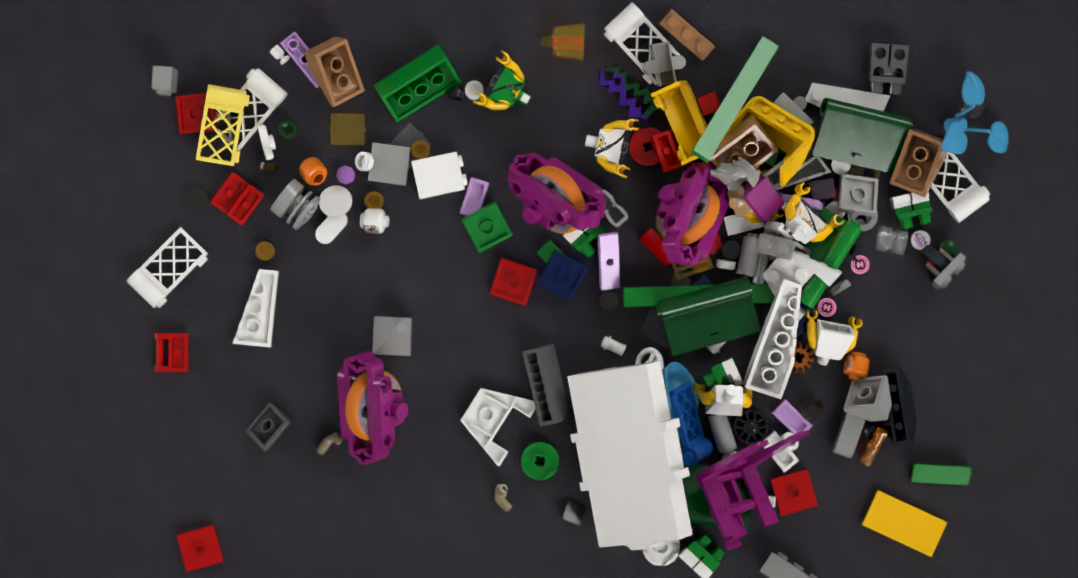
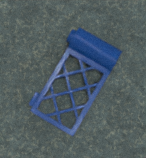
M688 382L670 391L669 397L675 418H679L681 427H678L683 445L681 450L683 464L692 466L709 456L713 451V445L709 439L704 437L691 383Z

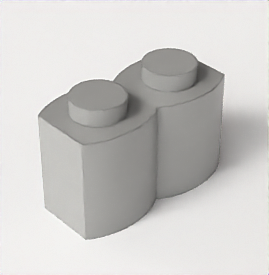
M602 190L606 200L605 217L612 226L618 228L628 219V215L620 205L615 204V200L609 192Z

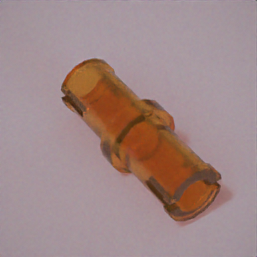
M877 427L871 441L867 442V448L862 458H860L863 464L871 466L877 452L881 451V445L888 435L885 429Z

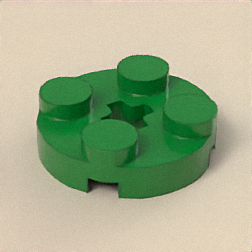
M543 441L528 445L521 457L523 471L528 477L536 480H546L552 477L559 465V456L556 449ZM537 456L545 458L543 466L535 464Z

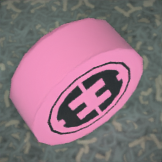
M863 255L855 256L857 261H850V268L856 274H863L869 269V260Z
M823 298L817 304V311L823 317H830L836 312L837 306L832 299Z

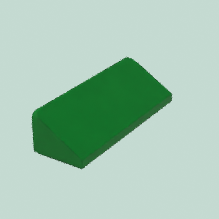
M912 463L911 482L969 485L971 467Z

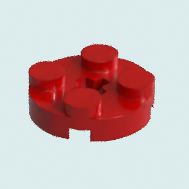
M643 128L634 133L629 142V153L635 162L643 166H653L660 162L651 136L661 133L659 130ZM651 142L653 151L645 152L643 144Z

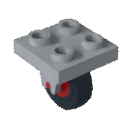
M926 245L921 250L922 256L927 260L926 267L937 277L932 284L937 290L940 287L944 289L951 282V276L954 273L958 275L966 265L964 263L966 257L962 253L954 259L942 248L938 251L930 245Z

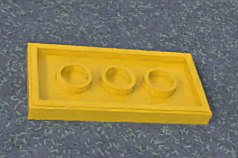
M877 490L861 525L932 557L948 522Z

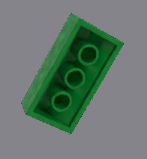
M438 44L373 86L398 123L462 82Z

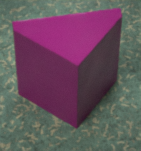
M760 174L755 187H752L746 181L743 198L759 220L764 223L785 203L763 175Z

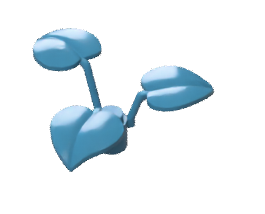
M966 72L962 85V98L967 105L971 106L960 113H956L955 117L947 118L944 121L946 134L941 151L952 154L964 153L967 147V136L964 131L988 133L987 144L989 148L996 153H1004L1007 151L1009 136L1008 130L1002 122H994L991 125V130L968 128L967 120L961 117L974 109L975 104L981 105L985 97L982 81L972 72Z

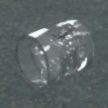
M881 226L878 231L875 249L884 252L889 249L893 254L903 255L907 245L908 231L897 229L894 232L890 227Z

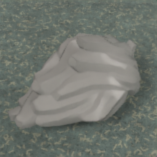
M740 156L737 161L733 159L732 163L729 164L721 162L719 168L710 170L711 176L721 180L728 190L733 191L739 190L744 181H748L752 187H755L761 173L760 170L754 168L747 160Z

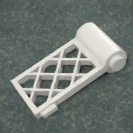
M632 2L604 28V36L610 42L614 40L642 71L644 63L639 62L638 51L649 52L648 61H651L650 46L649 50L638 49V38H649V45H652V38L667 42L662 34ZM645 22L650 28L649 36H638L639 27ZM628 37L636 38L635 49H628L623 42ZM670 44L671 52L675 56L680 55ZM645 73L642 76L649 84H657L656 79L651 74Z
M259 68L256 70L252 69L247 74L246 78L248 80L240 89H248L253 94V102H249V104L254 106V115L244 116L243 110L242 130H240L243 140L237 145V151L242 149L258 130V126L264 123L288 95L285 90ZM256 103H264L269 107V110L263 115H257ZM228 113L226 119L231 124V119H238V116L231 117L230 113ZM254 117L255 126L253 129H245L244 118ZM229 129V131L225 132L229 133V137L224 133L222 134L223 138L228 143L233 140V132L231 129Z
M947 152L944 160V172H938L939 175H943L942 186L932 183L931 189L945 205L953 219L960 223L990 200L988 197L990 193L985 186L980 187L955 154ZM948 162L955 163L958 166L957 174L946 173ZM946 176L957 177L956 187L945 186ZM959 177L967 178L972 185L967 189L958 188ZM944 189L955 190L954 198L949 202L943 196Z
M180 227L126 282L153 308H161L167 302V295L197 265L201 267L208 260L206 257L208 253ZM180 233L186 237V246H175V238ZM186 248V259L175 260V249ZM189 248H197L202 255L198 259H189ZM164 249H173V260H162V251ZM151 262H159V273H150L146 267ZM162 262H173V273H162ZM175 262H187V270L184 273H175ZM162 276H173V284L168 289L162 284Z

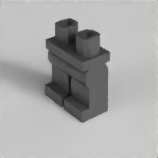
M871 43L869 47L870 62L868 82H871V93H882L883 83L890 84L889 94L900 95L902 85L905 84L909 46Z

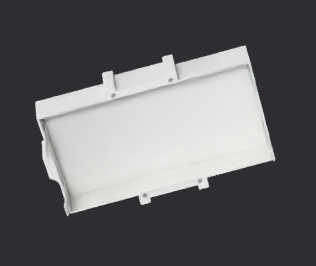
M662 360L567 376L578 431L577 433L570 434L572 443L576 442L583 479V482L579 483L581 491L589 490L599 547L625 545L630 550H642L660 545L663 541L680 540L692 535L693 529H691L682 478L688 477L690 474L688 467L684 468L677 432V428L681 427L679 418L671 419L660 363Z

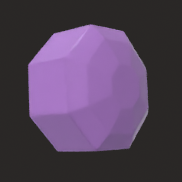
M346 165L338 168L336 173L338 181L346 185L353 182L356 175L353 168Z

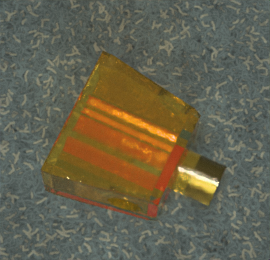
M585 23L554 27L553 36L542 35L541 47H553V56L583 62Z

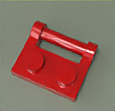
M154 333V339H156V366H154V372H189V334ZM164 339H169L168 366H164Z

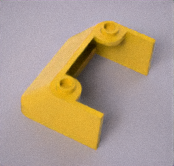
M686 80L677 81L651 93V96L655 97L653 101L657 109L661 108L665 112L679 144L677 155L681 164L684 165L699 159L691 152L705 131L707 123L689 83Z
M756 96L751 98L739 111L721 143L737 125L753 115L774 139L777 147L787 153L783 159V165L780 167V186L784 187L802 167L814 141L815 131L812 126L766 98Z

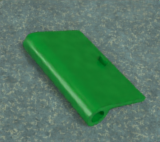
M823 206L822 210H815L827 221L828 225L830 224V219L836 215ZM837 216L836 222L840 223L844 220V223L837 228H833V232L823 241H809L806 244L795 239L793 241L811 250V259L823 262L830 268L838 269L862 230L859 228L861 224L853 219L848 222ZM814 273L802 287L800 302L813 309L828 285Z

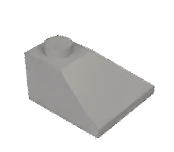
M374 316L372 353L377 355L411 356L412 318Z
M884 375L860 378V381L852 380L843 410L870 422L887 420L892 406L888 377Z

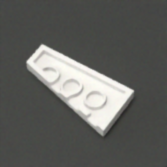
M811 83L805 99L808 103L819 108L823 99L829 98L884 111L890 95Z
M259 269L232 344L271 347L279 271Z

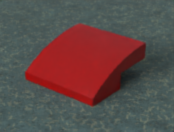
M673 130L651 136L664 173L696 162L694 160L684 165L681 164L677 155L679 144Z
M232 171L210 200V203L243 226L265 195Z
M650 228L638 241L666 267L670 262L667 260L666 252L662 248L663 238Z

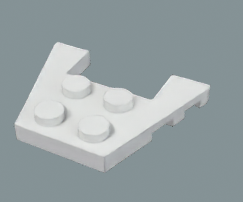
M794 249L792 260L777 257L762 276L774 296H776L783 279L801 284L803 287L815 273L830 287L842 272L828 267L823 262L815 261L810 256ZM801 307L798 314L799 321L806 314Z
M480 388L460 421L493 459L495 464L500 466L509 451L492 441L512 408L517 409L530 418L536 409L533 400Z

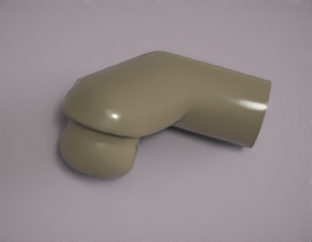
M334 432L325 437L316 448V451L324 455L333 442L336 445L341 444L343 441L342 436L339 435L340 433Z
M499 484L495 488L494 500L505 512H508L513 507L506 499L508 487L505 484Z

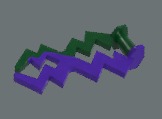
M620 67L606 68V71L614 72L612 79L621 78V84L615 85V80L605 81L604 71L602 70L600 86H609L608 93H620L619 106L630 105L628 117L642 118L647 122L650 116L657 110L649 88L639 90V83L627 84V72L620 73ZM634 89L633 96L645 95L644 104L651 103L643 114H641V107L636 108L637 98L626 99L627 90Z

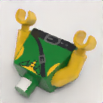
M501 51L504 57L501 60L496 57V60L500 62L497 71L484 94L476 93V95L480 96V100L478 102L473 101V103L491 110H506L509 106L513 107L516 100L527 105L531 95L522 91L525 85L524 75L520 67L509 55Z

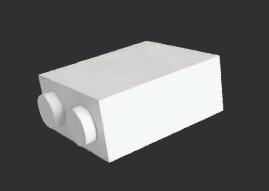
M457 152L411 161L420 200L465 190L464 186L468 185L466 174L461 173L460 167L464 166L462 155L458 156Z

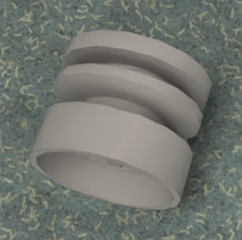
M293 179L275 200L270 210L280 218L289 213L290 215L286 223L290 224L296 219L293 228L298 230L315 213L321 198L315 196L309 201L313 192L309 191L305 196L301 195L305 186L296 179Z

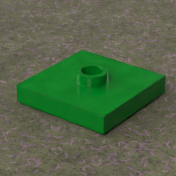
M495 201L461 219L479 253L513 236Z

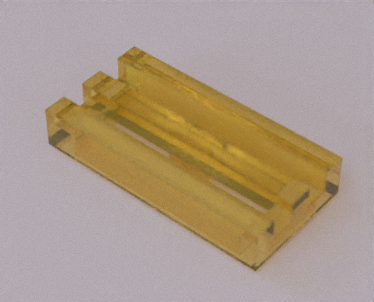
M709 254L705 259L698 261L696 265H684L677 268L676 264L678 263H671L677 280L714 268ZM705 262L708 263V266L679 275L678 271Z

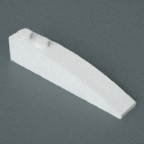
M786 279L782 280L742 383L745 388L782 399L795 361L794 354L797 341L801 284Z

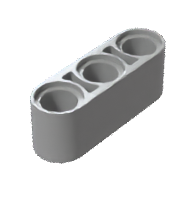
M845 412L832 449L833 453L852 458L865 419Z

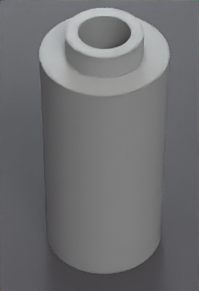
M748 233L747 236H743L736 274L755 277L760 254L755 252L759 238L758 234Z
M712 414L707 416L718 452L723 453L724 456L734 453L737 445L727 415Z

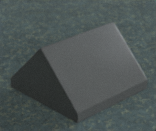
M269 402L246 432L266 452L293 420L273 403Z

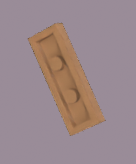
M673 9L659 23L660 26L701 61L715 48L710 41Z

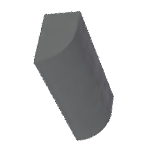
M554 344L523 351L539 425L545 426L570 419V410Z

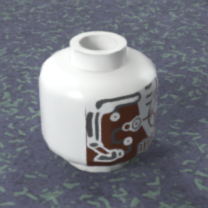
M368 208L360 215V227L366 233L381 234L384 232L385 227L389 226V216H386L383 209Z

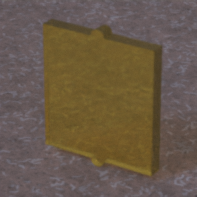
M331 113V127L329 128L331 131V145L364 146L365 132L367 131L365 128V114Z

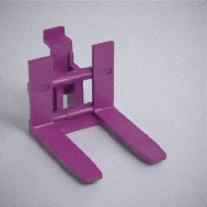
M808 430L798 432L752 455L769 444L768 440L757 442L695 475L700 488L702 487L711 508L709 511L712 519L716 520L720 533L725 538L723 543L726 550L740 547L739 539L747 535L743 519L740 515L745 511L756 508L763 527L779 522L756 466L809 435ZM743 477L752 499L743 501L735 479Z

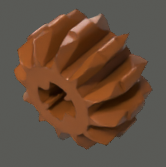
M801 341L795 347V353L802 354L800 362L794 361L793 373L797 374L798 368H800L801 373H805L804 366L809 369L811 368V365L807 362H814V358L808 357L814 352L812 350L806 352L809 345L806 344L802 348L803 344Z

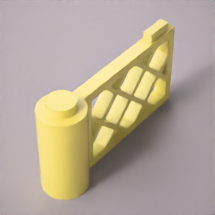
M208 84L196 160L234 166V163L239 162L240 151H237L244 106L248 107L250 95H246L247 91ZM208 108L216 109L221 116L211 121L207 116ZM230 112L239 113L238 120L233 124H230L225 117ZM223 118L229 127L219 132L214 123ZM212 126L217 135L208 140L204 135V130ZM231 129L235 134V138L227 143L222 134ZM220 137L225 146L216 151L210 142ZM206 145H209L214 152L209 157L200 156L201 149ZM228 148L232 153L231 161L223 160L218 153Z

